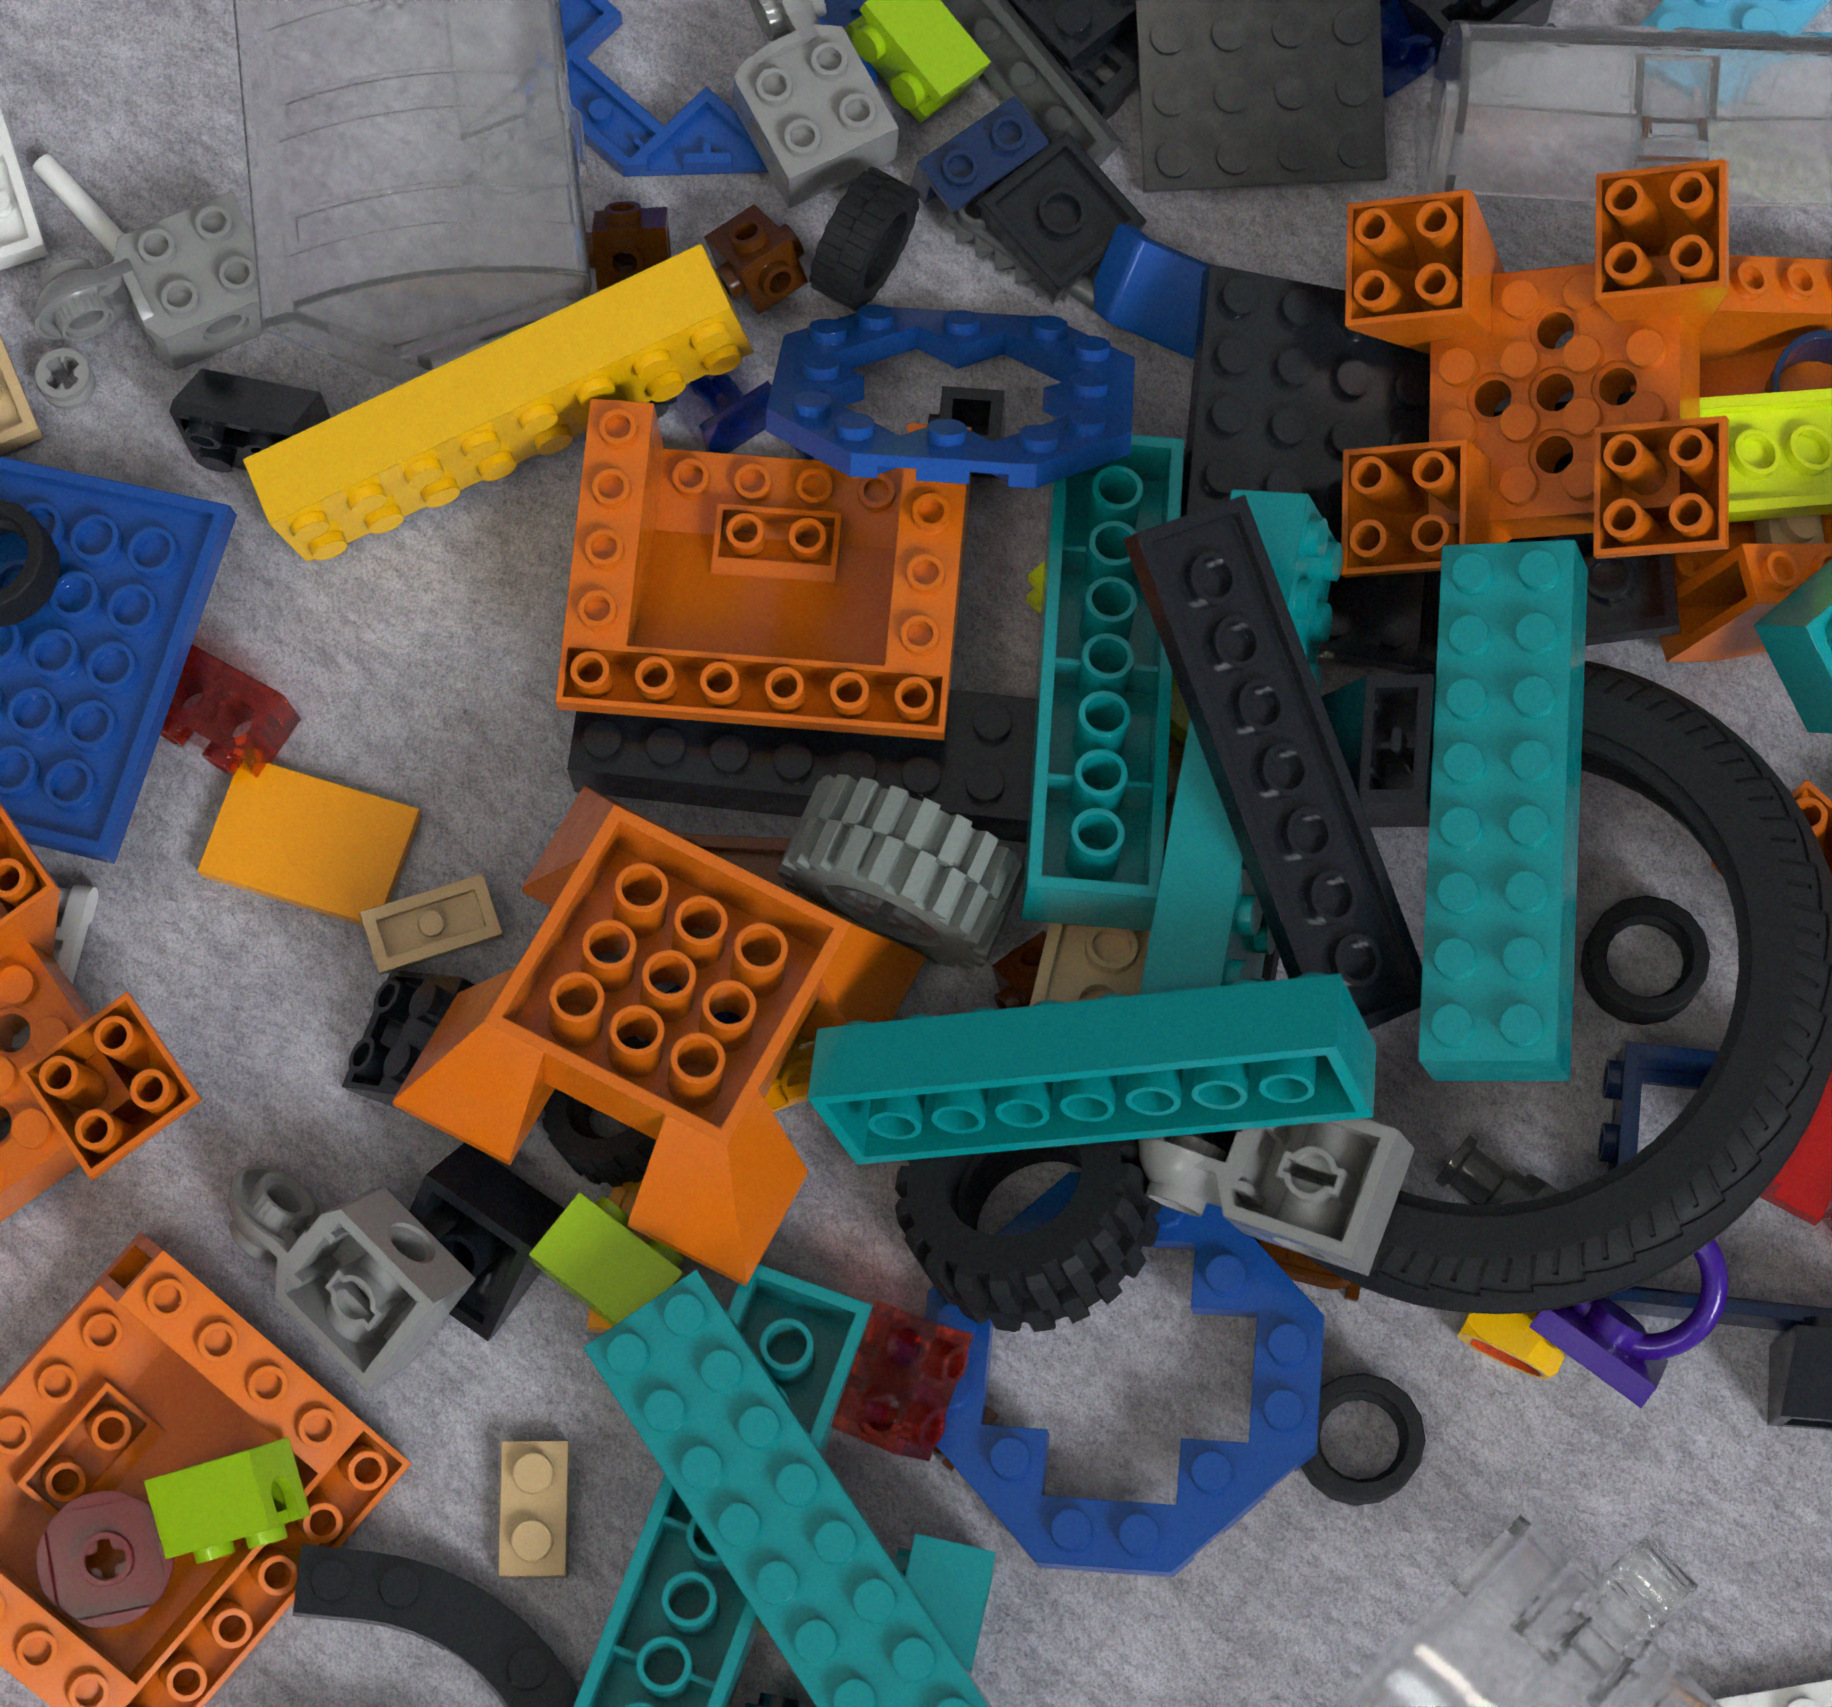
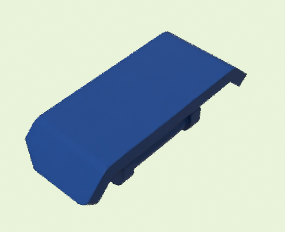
M1118 224L1094 279V311L1105 321L1194 360L1202 272L1210 264L1150 239L1134 225Z

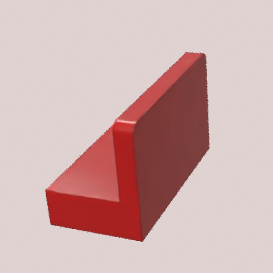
M1832 1070L1820 1103L1806 1132L1782 1170L1760 1196V1198L1814 1226L1821 1221L1832 1199Z

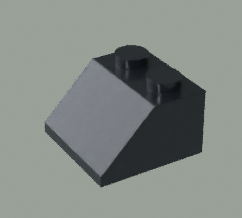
M465 1142L425 1175L409 1212L475 1277V1281L449 1315L486 1341H489L497 1333L540 1274L541 1270L535 1266L529 1254L565 1209L490 1156Z

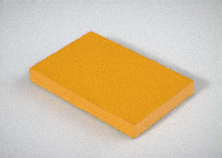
M241 755L197 872L206 879L363 926L359 916L361 911L391 902L422 814L418 808Z

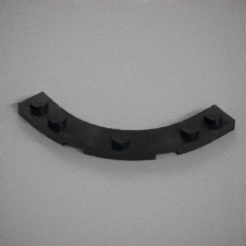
M301 1545L292 1616L364 1623L391 1628L418 1637L460 1658L477 1673V1676L497 1696L504 1707H574L579 1690L552 1649L527 1622L500 1600L475 1584L439 1567L402 1556L363 1550Z

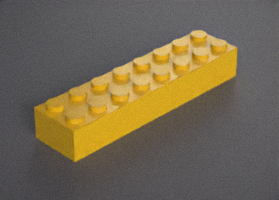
M699 244L244 458L243 462L269 525L306 562L313 559L327 560L344 552L348 547V543L369 533L381 534L395 529L404 521L405 516L426 506L435 508L452 502L459 496L460 490L481 480L495 481L509 475L515 470L516 464L537 454L549 455L563 450L571 444L573 437L587 431L591 399L644 403L666 401L679 395L685 389L686 384L707 374L715 376L733 370L742 362L743 357L754 353L725 287L703 245Z

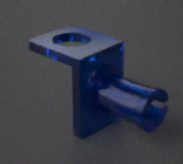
M1380 0L1384 99L1425 74L1432 66L1436 55L1435 47H1426L1432 42L1429 37L1413 33L1399 0Z
M728 373L715 375L712 380L705 375L690 382L691 389L700 396L714 414L699 425L707 452L728 454L766 429L767 404L772 387L768 380L745 395ZM793 446L802 459H814L813 456Z

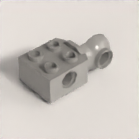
M749 0L759 26L765 36L772 42L760 48L752 56L747 57L733 76L734 109L788 208L859 176L863 171H868L870 167L877 168L896 159L899 127L843 26L820 25L818 18L826 15L827 12L825 1Z
M233 191L119 236L117 238L114 261L94 269L88 259L71 258L51 266L40 278L42 292L36 301L34 309L35 332L44 339L54 341H79L92 338L108 329L114 320L133 313L144 338L148 337L156 357L175 370L289 324L279 290Z
M1365 1118L1243 1129L1241 1132L1237 1131L1226 1163L1224 1161L1227 1153L1224 1150L1194 1136H1166L1163 1141L1154 1138L1138 1139L1140 1163L1149 1180L1145 1193L1148 1198L1174 1210L1202 1217L1208 1203L1222 1207L1223 1216L1243 1234L1366 1276L1370 1273L1415 1150L1398 1129Z
M252 1165L242 1167L232 1178L228 1201L233 1218L229 1228L232 1239L244 1252L257 1259L272 1260L277 1258L274 1298L365 1391L407 1367L475 1281V1277L385 1187L364 1192L355 1199L324 1212L321 1203L310 1189L295 1177L279 1169Z

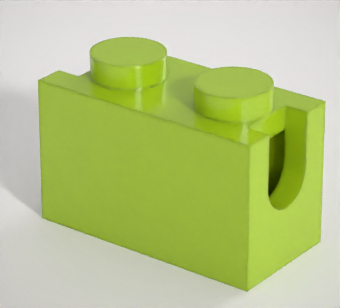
M867 0L859 9L862 15L848 24L845 29L858 55L874 67L891 88L895 100L902 107L908 109L920 124L969 90L991 63L989 58L941 0Z
M579 1192L530 1252L529 1256L537 1268L609 1324L615 1326L683 1279L684 1272L678 1267L684 1259L675 1250L651 1238L645 1243L626 1227L628 1226L629 1216L606 1197L601 1195L593 1203Z
M289 1437L191 1465L144 1481L166 1559L193 1552L196 1564L207 1562L236 1552L233 1540L244 1537L248 1549L264 1546L288 1537L285 1527L286 1523L311 1516Z

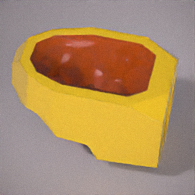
M1538 1312L1517 1314L1467 1313L1457 1334L1458 1339L1474 1350L1508 1367L1542 1380L1555 1376L1564 1360L1563 1352L1529 1327Z

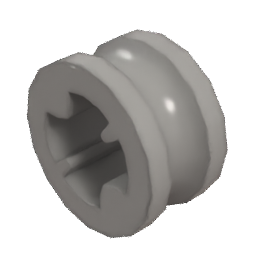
M65 347L52 349L44 354L36 365V384L48 403L54 407L64 410L79 408L87 403L94 394L96 387L94 372L82 353L75 349ZM72 368H74L73 373L77 382L69 388L60 383L59 389H56L58 384L54 379L55 374L65 369L67 374L70 375Z

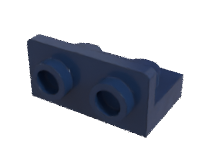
M1014 95L918 161L910 186L918 190L917 192L920 193V199L924 204L938 196L950 212H957L1018 170L1048 146V139Z

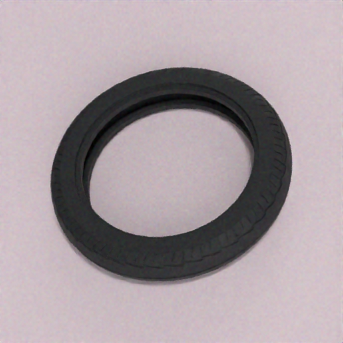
M1585 660L1581 771L1613 780L1643 795L1668 812L1703 847L1725 880L1734 910L1738 936V978L1735 1002L1726 1035L1716 1059L1700 1088L1679 1116L1653 1142L1631 1159L1599 1178L1568 1191L1535 1200L1508 1204L1472 1205L1445 1202L1400 1190L1368 1276L1305 1255L1316 1264L1347 1281L1386 1297L1439 1310L1478 1314H1517L1579 1305L1610 1296L1647 1281L1702 1249L1746 1212L1776 1178L1795 1151L1815 1114L1832 1070L1831 872L1819 841L1806 816L1778 775L1739 735L1718 718L1677 692L1631 672ZM1437 664L1402 675L1433 674L1436 679ZM1275 947L1272 954H1265L1261 976L1265 981L1276 980L1279 961L1277 947ZM1241 1130L1200 1134L1204 1141L1221 1148L1227 1153L1224 1161L1226 1163L1237 1131L1241 1132Z

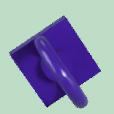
M1713 1239L1693 1254L1701 1274L1700 1295L1690 1315L1682 1323L1670 1330L1646 1334L1645 1328L1638 1320L1606 1298L1554 1310L1539 1311L1529 1327L1638 1407L1642 1408L1658 1387L1669 1361L1666 1358L1680 1355L1698 1345L1711 1333L1720 1320L1726 1305L1729 1287L1728 1269L1724 1255L1716 1239Z

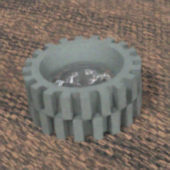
M837 774L836 779L827 775L822 777L821 781H818L778 866L777 872L780 877L784 878L783 883L788 889L800 892V896L811 898L925 955V961L930 957L943 966L954 968L956 963L964 969H974L975 965L980 968L985 966L1023 883L1024 865L1021 862L1015 861L1017 855L1010 848L997 846L999 839L988 831L975 830L971 827L972 821L959 814L951 816L940 810V804L926 798L923 799V802L912 798L907 790L893 785L889 789L882 788L876 780L861 777L859 782H857L849 775Z

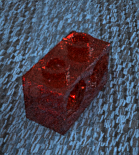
M192 644L160 735L181 748H184L188 741L204 749L202 757L230 776H234L237 770L241 768L258 778L266 764H271L301 718L283 694ZM203 693L197 704L190 708L182 709L184 703L191 696ZM247 721H253L251 728L245 734L232 737L233 732L239 725Z
M875 1300L831 1427L890 1453L930 1461L934 1447L944 1433L946 1425L945 1416L956 1384L966 1370L968 1350L974 1334L914 1310ZM921 1343V1351L917 1358V1350ZM899 1407L898 1417L894 1422L895 1413Z

